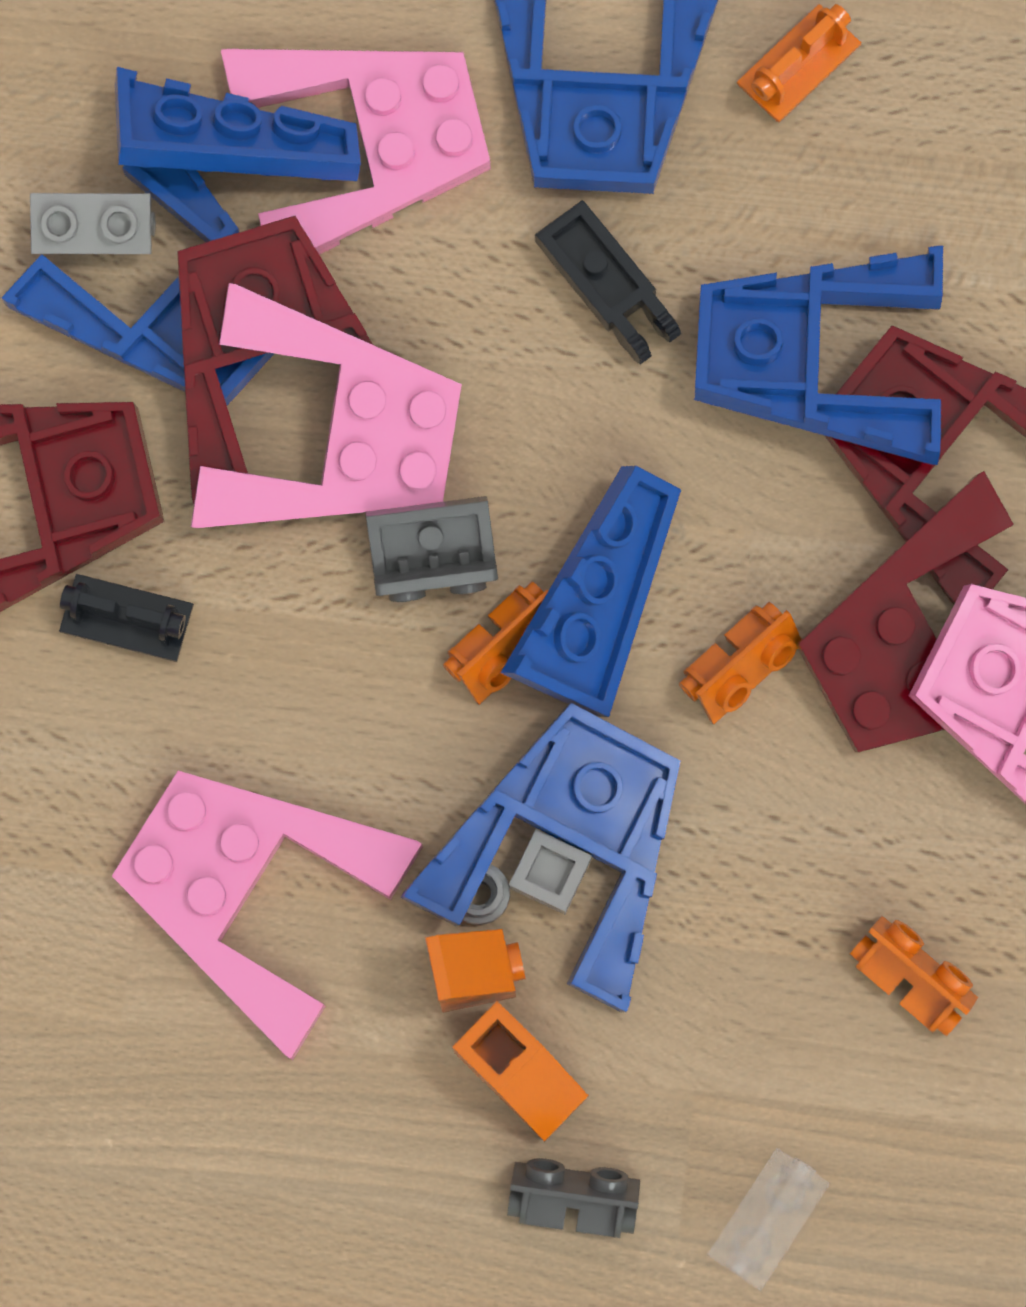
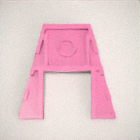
M221 50L230 94L249 98V102L257 108L350 87L373 187L258 213L261 226L296 216L319 255L340 245L339 240L369 225H372L374 228L392 219L393 213L421 199L424 203L491 169L490 158L463 52Z
M229 283L219 345L339 364L321 485L200 466L191 527L205 528L352 514L443 502L462 384L241 286Z
M973 584L964 585L909 697L1026 804V755L1024 754L1026 750V598Z
M177 771L112 877L285 1056L293 1060L323 1012L325 1005L221 942L222 938L285 837L390 900L423 848L422 843Z

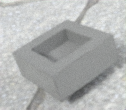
M535 829L509 883V888L565 915L592 860V855Z

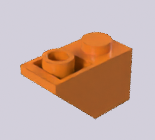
M498 1001L452 1046L454 1053L544 1142L589 1096L546 1048Z

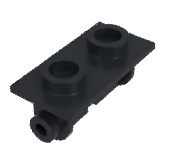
M76 574L73 586L66 585L61 595L60 609H64L65 612L59 632L177 662L194 604Z

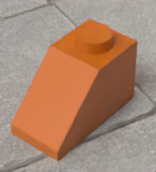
M503 929L425 937L438 1000L443 1013L515 998L514 982L526 979L518 942L506 945Z

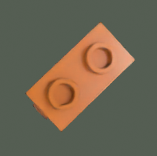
M818 4L737 81V85L780 123L861 45L862 42L846 29V26L851 22L849 14L838 4H835L830 9Z
M531 582L525 588L520 585L517 586L488 615L490 620L501 629L497 634L492 636L478 624L448 651L450 658L443 664L444 668L456 681L460 682L462 680L475 702L479 705L493 692L505 687L511 680L510 677L502 674L501 671L548 590L543 592L534 582Z
M768 602L762 608L757 605L754 606L746 616L724 635L726 640L737 651L729 656L715 643L683 671L686 677L679 683V686L691 700H700L710 722L715 724L727 712H733L740 708L749 698L751 691L772 671L782 669L792 660L798 649L796 644L801 640V637L791 614L787 610L782 614L771 602Z
M881 916L868 931L877 939L876 943L865 935L850 952V955L859 962L855 967L888 995L892 993L903 979H906L913 987L899 1004L927 1027L930 1032L933 1033L938 1029L945 1036H948L963 1018L954 1011V1008L957 1007L967 1015L978 999V996L970 991L973 987L971 980L955 965L947 961H943L940 965L921 949L924 945L923 940L908 925L899 920H894L893 923H890L885 917Z

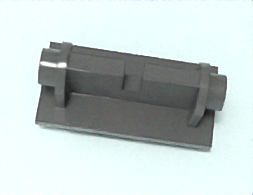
M545 1158L531 1159L527 1163L515 1162L507 1216L520 1217L519 1224L563 1230L567 1207L579 1209L576 1232L620 1238L621 1232L634 1234L639 1204V1179L629 1178L625 1172L608 1167L594 1168L591 1172L565 1169L562 1163Z

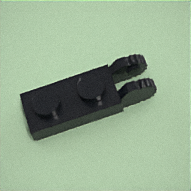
M581 200L535 234L537 245L608 332L612 329L619 343L637 363L641 365L652 356L646 340L627 320V317L638 309L642 308L656 332L665 338L667 342H672L682 334L676 320L656 297V288L585 201Z

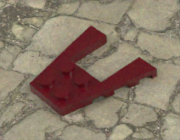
M296 216L177 251L190 486L193 504L200 466L248 473L215 369L266 354V352L219 345L229 283L241 286L372 344L366 330L356 314L353 313L336 285V281Z
M893 325L836 393L842 395L941 399L939 460L983 406H986L1026 438V388L1017 385V381L996 371L993 374L962 360L964 357ZM825 436L905 542L935 513L933 509L913 494L935 465ZM977 545L931 570L929 573L951 602L955 604L964 585L973 584L994 589L1009 569Z
M134 402L56 403L57 407H25L23 404H0V445L15 441L19 442L42 548L0 559V612L165 522L139 409Z
M985 471L970 479L953 498L935 512L900 548L895 550L864 582L846 596L796 644L855 752H862L945 730L909 697L937 638L907 584L1014 525Z

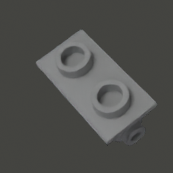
M30 193L31 254H152L151 236H155L156 218L155 212H151V194Z

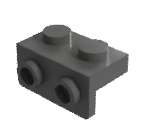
M487 496L366 512L376 596L389 595V599L392 602H408L425 597V590L450 587V592L453 594H469L486 589V582L498 580Z

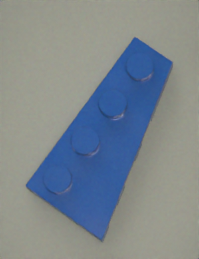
M121 67L116 69L115 104L118 165L315 178L321 180H358L361 160L356 123L285 106H280L275 113L259 110L254 104L250 103L247 97L226 93L224 101L191 94V84L166 79L164 87L137 81L138 71Z
M621 466L503 667L502 674L568 705L573 703L597 717L610 716L679 499L680 488L638 466Z

